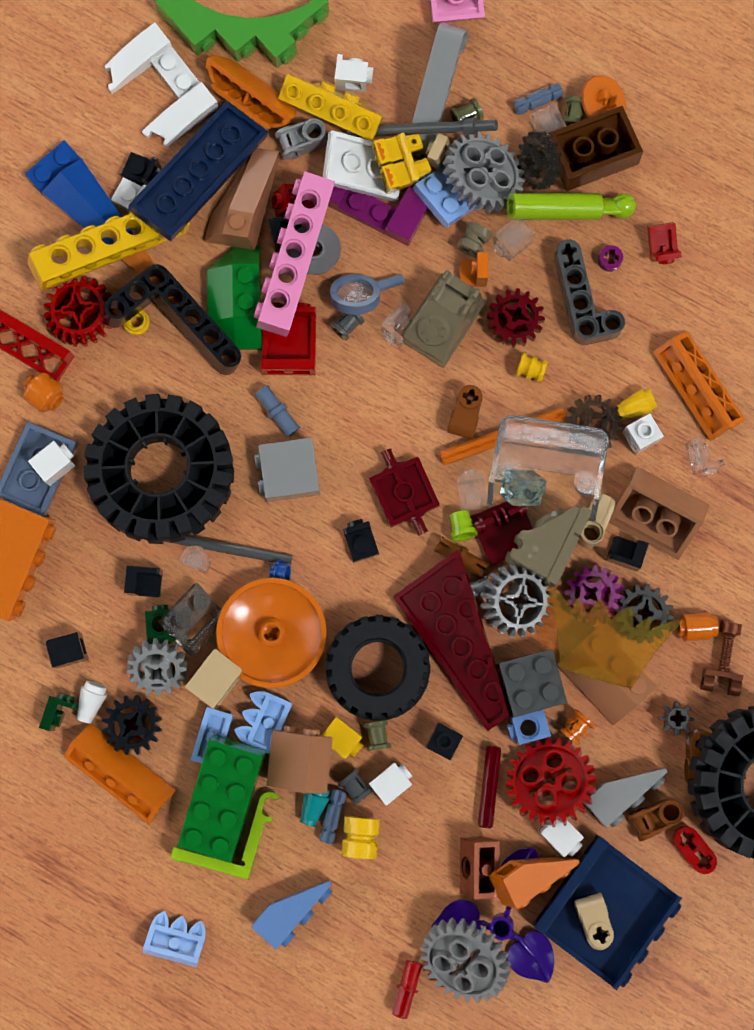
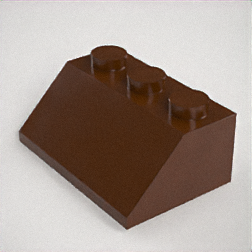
M623 105L549 133L556 169L566 192L639 165L643 154L642 147Z

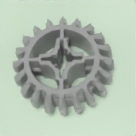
M509 563L507 569L502 566L499 567V575L495 573L490 574L493 582L483 583L486 588H489L488 593L482 592L480 594L481 597L487 598V602H483L480 605L481 608L489 609L483 615L484 618L491 619L489 625L493 628L498 627L499 633L504 634L507 632L508 636L514 637L516 633L524 637L526 636V630L529 633L536 632L535 625L544 626L541 618L550 617V614L545 612L546 607L551 608L554 606L553 603L547 602V598L554 595L550 591H545L549 585L542 583V579L535 577V574L528 573L525 568L516 567L513 563ZM514 579L510 589L505 593H501L503 587ZM526 581L533 589L534 598H531L527 593ZM514 597H520V599H524L526 602L513 603V601L507 600V598L514 599ZM499 602H503L506 605V614L509 615L508 620L501 613ZM529 607H533L530 613L520 620L523 617L524 611Z

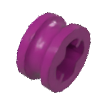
M614 245L604 247L598 257L599 266L607 272L617 270L623 261L622 251ZM609 253H612L613 258L617 259V262L614 260L613 264H608V259L604 258V255L607 257Z

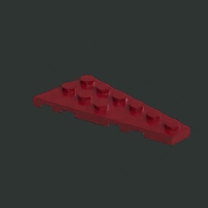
M457 549L395 594L393 598L483 726L489 731L508 718L511 712L460 549Z

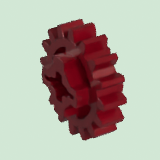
M517 288L515 294L511 295V292L507 289L505 290L504 298L499 294L496 295L495 300L497 304L490 303L489 309L493 312L487 313L486 319L493 321L488 324V329H495L493 338L501 336L502 345L509 340L512 347H515L517 341H520L522 346H526L527 338L534 341L536 339L534 332L541 333L542 327L539 324L544 323L545 317L539 314L543 312L544 308L543 306L536 307L538 298L529 299V291L524 295H520V289ZM510 302H518L517 304H513L510 306L507 305V303ZM526 307L532 312L533 319L528 315ZM515 314L520 315L516 322L511 320ZM498 316L499 319L503 320L505 324V329L501 327L498 320ZM519 330L525 331L521 334H513L514 332Z

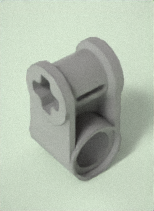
M315 118L283 127L275 133L276 139L280 140L284 160L296 159L304 154L320 150L327 144L328 139L324 123ZM312 131L321 132V135L317 138L309 137Z

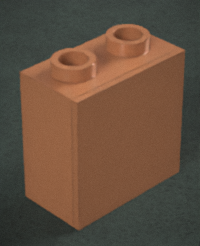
M284 726V731L272 730L266 786L301 793H327L333 737L319 735L320 730L303 729V732H300L301 727Z

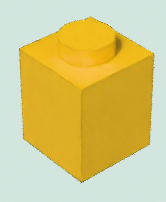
M338 717L333 720L322 734V736L333 737L332 749L344 759L349 755L354 758L363 747V744L359 742L363 737Z

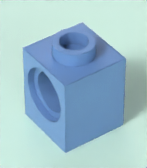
M544 709L510 718L511 724L507 725L510 740H516L517 745L551 736ZM524 720L532 721L535 726V730L530 736H525L520 730L521 723Z

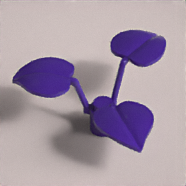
M523 848L509 855L501 866L510 860L540 857L535 848ZM464 899L455 900L444 908L432 924V927L433 925L438 926L441 920L448 924L451 918H454L456 923L459 924L460 920L464 918L468 926L473 921L476 922V928L479 930L481 926H485L487 930H490L491 934L496 935L495 939L506 940L508 938L510 940H518V942L510 946L508 951V961L511 962L510 967L512 970L525 978L545 983L551 980L554 970V952L549 939L538 931H530L524 938L512 933L514 921L509 915L511 907L506 906L504 913L496 914L491 923H488L485 920H479L480 911L474 903Z

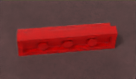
M0 310V325L3 326V328H0V333L11 331L15 334L16 343L6 346L1 343L0 338V349L39 373H47L59 382L74 358L70 350ZM20 337H22L26 341L20 342ZM31 344L37 346L38 357L30 359L24 357L23 346ZM18 348L19 353L12 349ZM42 350L49 354L43 355ZM55 357L62 361L56 373L53 374L46 370L44 360ZM40 361L41 366L37 365L34 362Z

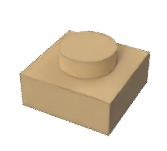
M438 133L435 141H430L426 150L429 165L438 170L445 158L444 154L450 146L449 138Z

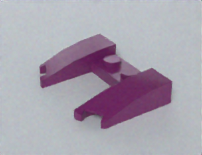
M414 185L408 187L397 208L375 197L338 187H333L328 203L329 207L407 246L410 245L429 209L414 192Z

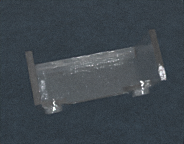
M517 415L505 417L499 427L488 483L487 504L493 505L497 482L509 484L517 481L522 467L575 476V490L582 496L593 497L590 521L595 522L608 448V435L602 429Z

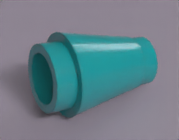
M327 788V793H304L301 823L315 827L316 822L330 800V789Z

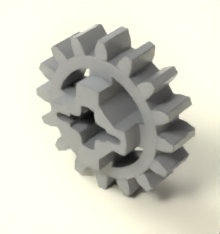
M154 638L153 644L150 645L144 640L142 642V649L135 646L133 654H129L126 671L130 674V683L137 681L136 689L146 688V695H149L152 690L156 691L157 696L161 695V690L171 694L172 686L179 689L181 680H185L187 661H184V652L177 653V644L169 647L167 639L162 644H158L157 638ZM171 662H173L175 666V671L172 670L173 666L170 665ZM139 663L141 664V669L144 670L143 672L139 668Z

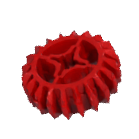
M83 275L80 282H78L76 277L71 279V283L63 282L61 288L57 285L53 286L55 294L47 293L46 297L51 302L43 304V307L48 310V312L43 314V317L49 321L46 326L49 330H53L52 335L55 338L61 337L62 343L66 344L71 339V345L76 347L79 340H81L82 345L87 347L88 339L91 338L94 343H97L96 335L100 334L102 337H106L107 334L103 328H112L105 324L102 317L105 302L112 294L106 292L107 288L104 284L98 285L97 279L93 278L88 283L87 276ZM81 293H89L98 298L99 303L84 301ZM71 296L70 303L62 306L63 302ZM79 303L84 309L83 313L80 314V319L75 313L77 308H79ZM115 308L110 309L109 312L112 315L116 316L115 313L111 311ZM98 316L94 323L88 327L89 319ZM60 319L74 320L78 330L63 326Z

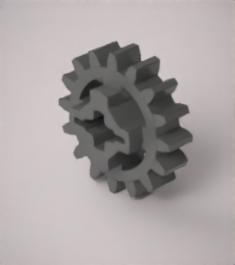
M646 584L643 590L640 589L639 585L633 586L634 593L626 589L624 591L626 598L618 600L622 610H613V612L619 613V617L614 620V623L622 624L618 631L620 633L627 631L628 640L636 636L637 643L639 644L643 642L644 637H646L648 643L654 642L653 635L659 639L664 637L661 630H670L671 627L666 621L674 619V616L668 614V610L672 609L673 605L665 604L668 595L660 597V588H656L653 592L650 591V584ZM640 596L636 606H627L633 598ZM652 599L658 604L660 610L654 607ZM643 607L645 612L649 613V617L642 620L641 615H638V611L642 610ZM627 618H631L634 622L635 629L628 623ZM651 622H659L655 629L647 632Z

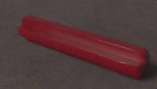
M487 746L478 818V826L481 828L490 829L493 827L501 758V748L496 746Z

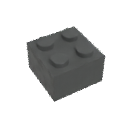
M553 649L497 664L511 712V718L568 703Z

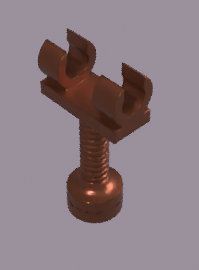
M720 621L719 632L723 634L724 641L722 642L718 670L703 668L700 690L713 691L715 676L730 679L727 695L740 696L744 675L730 673L728 670L730 667L728 666H730L733 639L736 636H740L741 624Z

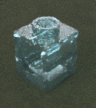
M506 470L499 495L513 506H540L547 481L533 470Z

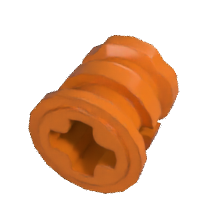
M574 709L575 716L572 719L569 718L566 721L568 724L565 728L561 727L559 731L578 746L582 736L585 738L588 735V729H595L596 726L580 711Z

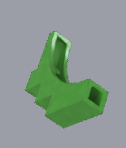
M155 0L158 12L197 56L202 52L211 50L218 40L237 62L243 57L248 58L258 46L277 68L283 63L288 64L294 59L297 53L295 40L303 39L309 29L315 24H321L328 17L329 13L328 0H312L306 5L290 12L258 18L225 15L206 8L194 0Z

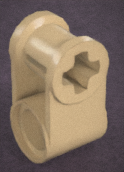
M601 892L574 900L575 909L589 945L596 950L608 948L613 942L614 933ZM596 929H600L601 933H607L604 944H601L600 940H594L593 936L597 933Z

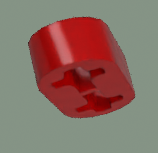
M688 826L677 828L672 836L673 843L689 865L701 874L713 872L717 866V858L698 832ZM682 832L692 834L690 841L694 848L691 849L685 843L680 844L682 840L680 834ZM697 851L702 856L706 857L709 855L710 858L707 860L709 866L707 868L704 866L698 867L697 864L700 860L695 854Z

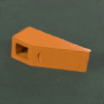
M566 856L510 860L488 876L502 905L520 909L530 903V899L537 894L549 890L551 884L559 878H564L571 874L572 869L579 865L580 861Z

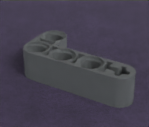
M566 239L562 241L557 248L554 261L574 341L580 345H589L617 338L625 326L623 314L616 310L596 313L581 248L574 240ZM564 251H567L568 255H572L570 260V266H568V256L565 254L563 255ZM570 275L577 276L580 283L573 285L568 282L567 277ZM576 300L583 301L586 309H576L573 302ZM605 321H615L617 323L618 329H608L605 325ZM582 325L591 328L592 334L583 335L579 327Z

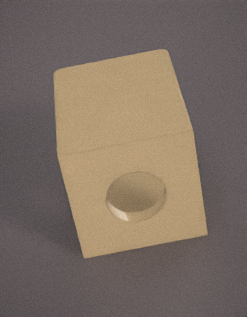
M214 649L186 684L185 688L212 709H217L240 680L239 675L242 673V669L220 653V651Z

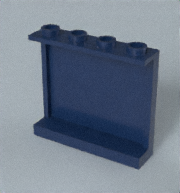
M596 835L579 858L580 864L572 869L571 874L566 876L532 926L617 991L620 986L623 988L632 977L630 971L635 964H641L649 952L647 947L652 940L657 941L665 930L663 925L669 917L672 919L681 908L679 902L682 897L675 894L635 864L601 836ZM601 892L614 933L613 942L608 948L596 950L589 945L583 926L579 921L574 900ZM596 929L597 933L593 936L594 940H600L601 944H604L607 933H601L600 929Z

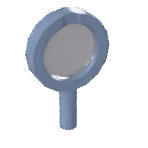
M362 274L344 275L332 283L330 301L332 306L342 313L350 315L365 314L374 310L379 304L380 291L404 284V278L402 274H397L375 281L373 278Z

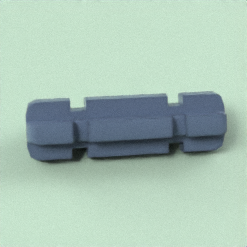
M559 83L552 84L548 89L543 88L526 95L525 99L521 97L514 100V110L518 115L527 112V109L533 110L550 103L551 99L554 101L561 98L563 90Z
M333 789L331 792V804H328L323 822L324 829L321 830L319 840L323 843L332 844L336 835L334 831L338 828L343 809L341 805L342 803L344 804L346 798L345 791Z

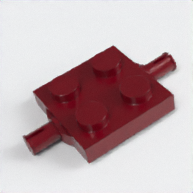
M391 448L387 449V453L384 450L381 454L387 467L381 473L370 477L369 481L390 528L404 522H412L418 536L427 533L428 530L422 517L427 512L440 507V503L419 457L406 462H397Z

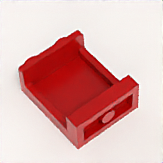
M271 303L276 308L284 307L282 303ZM298 303L287 337L263 330L262 375L316 376V307H311L308 303Z

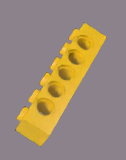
M129 212L128 215L121 218L119 216L111 217L103 225L85 227L77 235H64L51 245H38L28 254L27 263L41 291L169 240ZM190 223L175 238L187 234ZM134 228L139 234L131 235L126 229ZM109 237L115 243L111 245L105 244L102 238ZM86 247L90 250V253L81 254L77 248ZM60 256L64 258L66 262L63 264H57L52 260V258Z

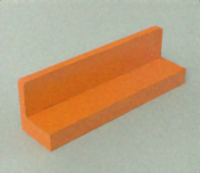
M89 724L71 742L63 757L147 824H150L163 805L175 793V789L131 754L125 755L124 748L119 752L115 751L116 743L107 744L106 741L109 737L93 724Z

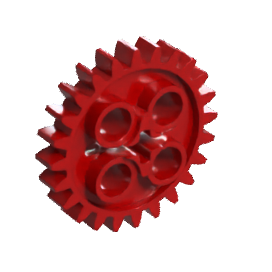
M549 737L546 738L544 745H541L540 741L536 740L535 748L525 744L527 753L524 754L517 751L516 753L520 760L510 761L511 766L515 770L506 771L507 776L512 779L506 781L505 784L507 788L512 789L507 794L509 799H515L512 802L513 808L521 807L519 811L521 817L529 813L530 823L539 818L541 827H544L547 820H550L553 828H555L557 820H561L562 824L566 826V817L569 816L576 821L575 812L577 810L581 813H586L583 803L592 804V799L587 794H596L595 787L590 785L596 783L597 780L596 776L590 775L595 770L593 765H587L590 761L589 756L580 757L582 754L581 747L572 751L573 745L571 741L562 746V741L559 737L555 744L551 743ZM553 759L562 761L561 765L557 768L548 766L549 762ZM567 769H572L571 772H566ZM529 774H537L539 776L533 783L525 781ZM551 779L556 783L551 786V784L547 783L546 780ZM574 781L577 783L575 789L570 791L563 788L566 782ZM531 792H536L535 795L530 796ZM545 796L554 798L553 802L548 806L540 804L541 799Z

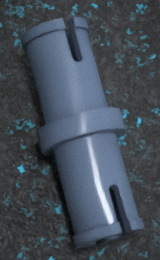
M269 385L264 386L254 395L269 413L267 415L269 419H274L286 438L300 429V426L286 410V404L279 401Z

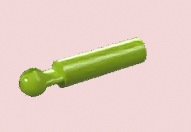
M510 193L507 199V215L510 220H599L602 215H614L616 218L624 220L630 218L636 210L634 198L630 194L625 193L618 194L614 198H603L600 193Z

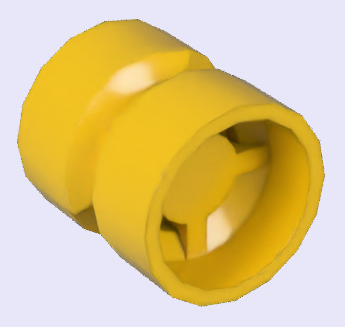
M345 816L343 832L348 836L342 842L341 856L377 859L378 843L374 840V837L379 835L380 819Z

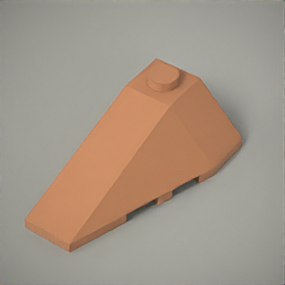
M257 148L248 157L212 213L204 239L205 242L251 250L256 249L280 157L279 151Z

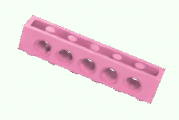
M304 171L302 180L296 178L292 194L297 197L295 203H289L284 218L289 220L287 229L281 227L277 243L281 244L279 254L273 253L269 268L274 269L271 278H265L261 293L266 294L264 303L258 302L253 317L258 319L256 328L281 336H288L335 181ZM310 200L314 203L315 207L311 209L303 206L302 201ZM297 224L304 225L307 232L299 233L295 230L294 226ZM288 249H295L299 252L300 256L291 258L286 251ZM283 273L290 275L292 282H282L279 279V275ZM279 298L284 302L285 306L276 308L271 304V300Z

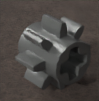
M678 701L673 703V709L666 705L662 706L665 714L664 716H659L658 719L664 721L663 731L673 729V736H678L679 729L685 732L690 731L686 725L688 721H693L694 718L689 717L687 714L690 709L689 706L681 709L679 708ZM675 713L677 716H681L682 719L681 722L676 724L670 720V716L675 715Z

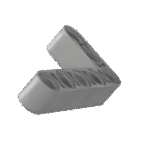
M446 22L439 24L412 124L442 121L458 59L465 50L470 29ZM438 133L419 134L423 149L411 154L427 158V147L431 140L435 141Z

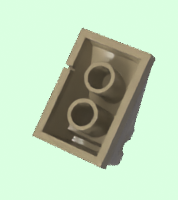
M446 270L440 275L400 336L399 341L444 369L487 301L482 298L479 289L473 288L454 276L449 270Z
M574 506L567 511L560 508L542 516L541 519L535 522V528L522 530L516 535L513 542L517 544L518 549L512 548L511 552L508 551L505 557L506 562L513 563L516 567L525 568L528 573L535 574V577L542 579V583L549 585L548 589L556 586L579 540L578 536H581L592 510L584 506Z

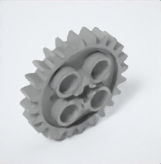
M480 131L475 136L466 135L464 137L460 135L457 140L451 143L444 154L446 158L442 164L446 168L443 170V174L449 175L445 182L454 185L451 192L460 193L459 201L466 198L468 200V207L474 203L476 204L477 211H480L485 206L487 213H490L493 208L498 213L502 208L507 209V199L510 193H521L523 191L521 186L525 183V180L520 177L524 174V170L517 169L521 161L513 159L516 154L515 152L508 153V144L504 146L499 145L500 138L492 141L489 133L483 138Z
M451 918L448 924L441 920L438 926L433 925L432 929L428 931L420 947L423 951L420 959L426 961L423 969L431 970L428 978H436L438 980L435 985L436 987L442 985L446 987L445 994H448L450 991L454 992L456 1000L460 995H463L467 1003L471 997L477 1003L481 1001L482 997L489 1001L492 995L497 997L500 990H503L510 975L508 969L511 965V962L506 961L508 952L500 951L503 943H495L493 941L496 936L495 934H485V926L479 930L476 928L475 921L468 926L464 918L460 920L459 924L456 923L454 918ZM475 949H479V950L475 951V953H474V955H473L472 957H469L470 954H471ZM460 964L461 966L459 967V969L453 972L456 969L457 965Z

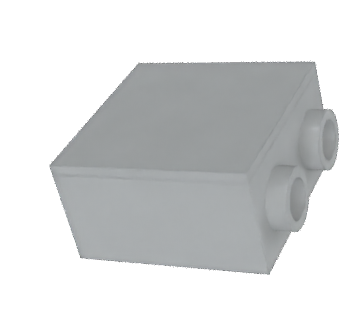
M312 438L258 445L259 453L255 454V463L257 470H262L263 477L262 480H258L260 496H265L267 502L320 495Z

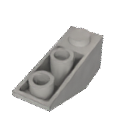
M658 768L601 782L595 787L596 794H588L592 799V804H583L602 826L606 828L609 825L615 827L624 819L625 816L622 814L630 806L633 809L644 801L645 797L643 794L650 788L653 790L657 789L666 780L663 776L668 771L665 768Z

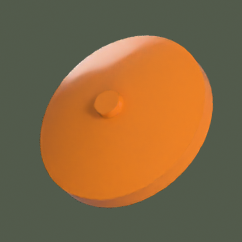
M264 578L245 584L229 597L219 615L216 635L220 653L242 669V673L239 675L240 679L262 688H279L298 682L313 670L323 654L327 628L321 607L306 589L289 580Z

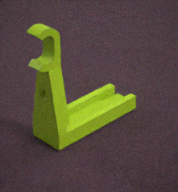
M266 792L260 797L242 857V861L245 862L244 866L173 847L170 858L181 863L186 862L249 880L265 822H273L271 816L267 817L262 813L265 801L268 798L277 800L280 797L273 792Z

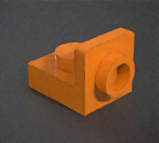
M477 252L476 260H461L460 280L472 287H486L488 281V252Z

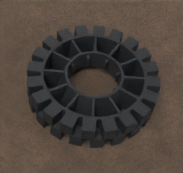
M159 394L145 395L146 400L138 402L135 397L123 402L126 407L123 410L118 411L114 408L105 416L107 422L104 426L98 423L91 434L94 441L92 444H87L84 455L87 465L83 466L84 479L88 484L87 491L100 514L112 527L119 532H124L127 537L137 541L144 539L149 544H163V540H170L172 543L185 540V535L192 533L195 536L205 530L204 525L209 520L214 522L222 513L220 510L222 504H227L231 495L230 486L231 483H234L235 471L230 445L217 420L210 413L206 414L202 406L190 400L189 403L183 402L182 397L168 394L167 399H161ZM157 442H164L165 445L171 443L179 447L182 457L187 456L188 461L187 471L184 470L183 472L185 476L183 481L175 489L172 487L171 491L163 494H155L154 491L150 493L142 491L137 487L138 482L136 479L132 480L131 467L135 465V456L141 449L148 448L147 445Z
M748 706V710L737 709L727 713L729 719H718L709 727L713 732L710 736L702 735L696 745L701 750L699 757L692 756L689 770L695 771L694 779H687L688 793L695 795V801L690 802L694 815L702 818L703 821L700 825L705 832L715 837V842L724 848L749 859H754V809L749 805V798L744 794L745 775L750 765L754 762V706Z

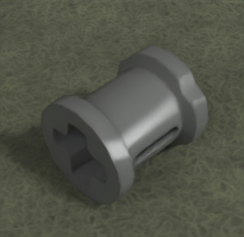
M344 313L336 322L332 321L330 327L339 337L347 341L349 334L359 324L362 325L365 320L361 315Z
M357 768L338 783L352 797L354 805L373 792L372 787H368L358 775L359 770Z

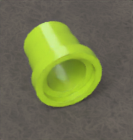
M457 511L449 516L452 533L450 534L452 541H465L478 535L476 527H473L469 511Z

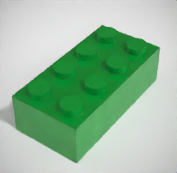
M215 734L209 739L177 847L228 863L232 862L237 851L266 750Z

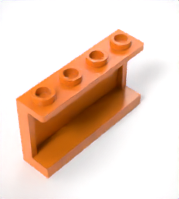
M0 496V618L11 621L15 620L16 617H20L26 605V602H23L26 592H30L35 584L36 577L33 575L37 566L40 567L45 559L46 552L44 548L47 541L50 542L56 532L54 523L56 519L37 514L6 501V498Z

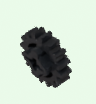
M138 695L135 696L133 701H131L129 696H124V703L122 704L115 700L116 708L114 710L106 709L110 714V718L102 719V722L108 724V728L102 730V733L110 734L111 736L106 741L107 744L115 742L114 750L117 752L124 747L125 755H130L132 749H134L136 755H141V747L148 751L151 750L149 742L158 743L159 740L154 735L156 732L163 731L162 728L157 727V723L163 720L162 717H155L154 715L158 708L156 706L149 708L151 701L148 699L140 703L141 699ZM129 707H137V709H135L133 713L124 714L121 712ZM146 714L150 718V730L145 726L144 719L147 716ZM137 719L136 725L139 726L136 731L130 730L128 733L129 726L127 721ZM115 721L119 723L121 730L118 736L115 732ZM140 736L144 738L141 742L128 744L133 737Z

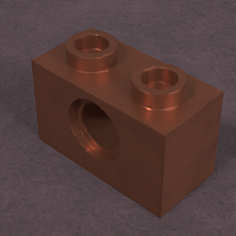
M488 837L460 838V894L474 900L499 898L488 875L500 868V841Z

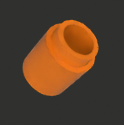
M709 613L682 614L680 620L676 622L677 635L682 637L684 642L711 640L712 637L718 636V619L716 615H710Z

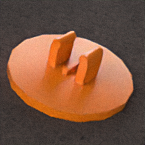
M599 75L592 77L585 83L582 89L581 102L588 118L622 105L624 110L626 109L624 93L619 84L612 78Z

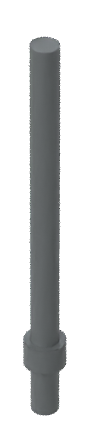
M465 118L464 121L379 125L375 136H391L401 133L413 135L456 132L473 135L477 134L478 131H497L498 122L497 120ZM347 130V134H348V135H352V136H355V137H361V136H359V135H357V134H355V133L350 132V131Z
M189 535L184 536L185 540L174 543L274 563L282 559V562L290 563L291 565L293 555ZM163 540V544L164 542L172 543L170 540Z

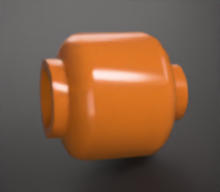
M45 372L39 373L36 376L30 375L23 384L25 389L24 399L42 413L49 410L53 412L64 399V394L62 393L63 386Z

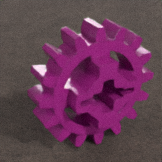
M594 565L591 571L590 568L585 566L583 567L584 574L574 572L576 580H568L567 583L572 588L571 590L564 591V594L570 596L571 599L567 600L565 604L574 607L570 614L574 616L579 615L578 620L583 623L588 619L589 624L595 625L598 619L601 624H606V616L614 619L615 614L613 610H622L618 600L625 599V596L619 594V591L624 586L616 584L619 577L615 574L610 576L611 570L604 568L601 572V567ZM602 578L603 580H599L596 583H593L589 579ZM591 589L597 591L596 596L598 597V601L592 599L594 596L592 594ZM593 607H596L600 610L596 613L586 612L587 610H591Z

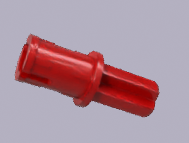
M406 960L400 985L397 984L396 986L399 990L392 1011L395 1017L401 1019L408 1018L414 994H418L416 988L423 968L422 964Z

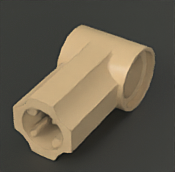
M594 494L588 508L592 510V513L581 536H578V543L582 547L594 548L603 539L606 527L617 504V501L605 494ZM588 528L593 529L597 534V539L588 540L584 535V530Z

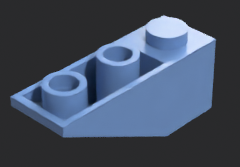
M330 879L271 902L252 924L251 928L273 948L277 949L280 945L286 947L296 935L293 929L298 923L304 926L314 914L311 908L316 902L319 901L323 904L333 892L329 888L332 885V881Z

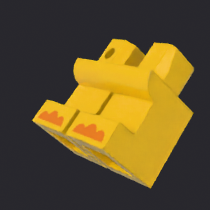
M401 133L395 137L373 141L371 147L378 168L381 169L380 174L387 194L414 185L420 178L431 172L427 158L414 162L411 154L423 149L419 134L405 136V133Z

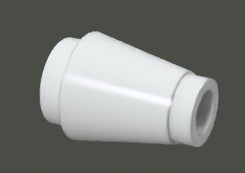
M89 680L85 682L84 686H81L77 720L84 723H92L93 718L107 697L105 693L106 686Z

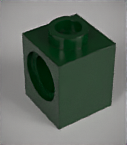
M168 605L152 606V611H145L147 642L149 645L153 644L154 638H157L158 644H162L165 639L168 640V644L178 643L175 610L168 609ZM165 617L168 621L167 629L163 632H157L155 629L156 620Z

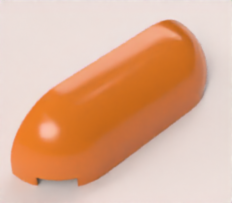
M218 55L207 58L206 69L208 68L212 89L259 125L268 129L280 128L290 123L296 116V109L293 105L278 99L280 94L278 91L241 64Z

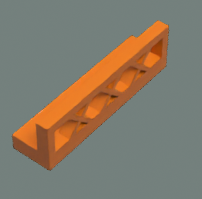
M688 331L671 338L653 352L710 441L745 421V418ZM681 341H683V343H684L685 346L687 347L688 351L684 348V346L682 345ZM726 410L730 413V415H731L732 418L734 419L733 421L731 420V418H730L729 415L727 414Z

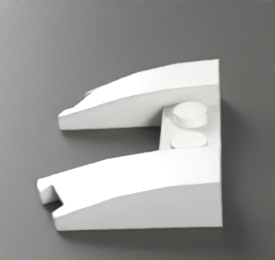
M153 23L123 47L105 65V70L111 71L113 83L108 84V88L111 94H113L149 67H154L178 100L142 131V134L149 139L152 133H155L165 138L163 145L168 147L214 114L219 107L212 94L202 82L198 81L173 49L171 42L156 23Z

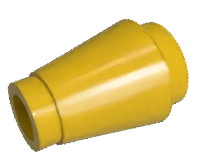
M641 388L615 406L621 420L653 413L652 410L658 408L649 388L646 390Z

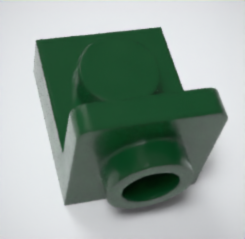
M59 693L58 697L49 696L39 728L55 731L56 727H60L65 714L62 711L63 706L75 710L78 709V704L73 702L75 697Z

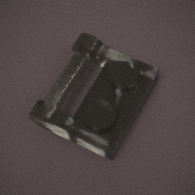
M196 583L183 594L158 622L187 654L194 657L200 651L202 643L217 628L222 608ZM208 612L212 618L192 639H189L186 634Z

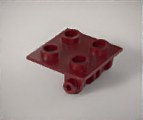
M519 496L470 516L473 526L477 529V536L490 566L504 561L508 551L511 552L512 548L518 549L517 544L513 542L517 534L522 530L533 529L526 513L528 512L524 502H521Z

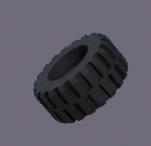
M384 615L364 616L359 618V620L350 622L341 632L337 633L327 652L325 662L326 680L332 695L349 713L366 720L384 721L403 715L418 703L429 682L431 665L428 650L423 643L424 641L410 625L399 621L395 617H386ZM374 642L386 643L395 648L404 664L403 677L400 683L393 690L384 694H371L364 691L357 685L352 675V662L356 653L363 646Z

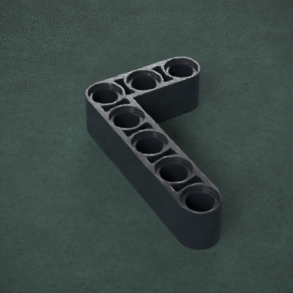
M154 264L149 266L105 302L102 317L105 324L109 327L118 328L124 325L154 301L217 372L223 375H230L234 373L241 361L242 356L239 348L162 265ZM158 277L162 283L155 284L149 278ZM132 292L139 293L142 299L135 300L129 294ZM171 296L176 297L180 303L173 304L167 298ZM117 308L122 312V315L114 316L109 310ZM192 316L197 319L198 323L191 324L187 322L185 317ZM211 336L215 339L216 343L209 344L203 337ZM229 356L234 363L227 364L221 357Z

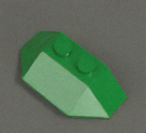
M256 246L255 250L233 247L207 269L208 315L239 350H262V329L256 328L258 319L253 318L258 302L262 303L260 246Z

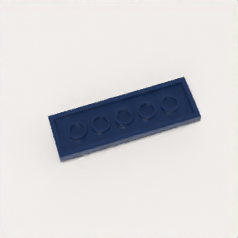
M226 101L128 205V210L171 242L267 138L268 131Z

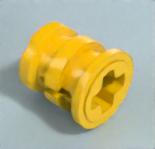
M523 352L515 377H519L522 374L526 376V379L531 380V378H534L538 383H541L548 361H539L538 357L535 356L532 358L527 357V352Z

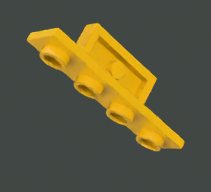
M289 73L286 75L278 99L370 141L374 140L383 116L366 109V103L359 101L360 96L349 91H345V94L336 90V85L322 80L321 83L311 84Z

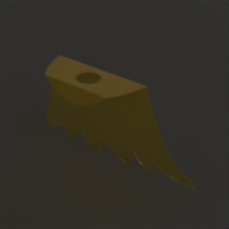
M550 585L548 587L557 623L559 667L570 673L621 687L631 688L634 686L653 655L682 622L681 620L673 621L650 630L652 618H648L634 628L631 607L623 609L611 620L605 603L598 599L587 615L582 602L578 598H576L572 609L558 591Z

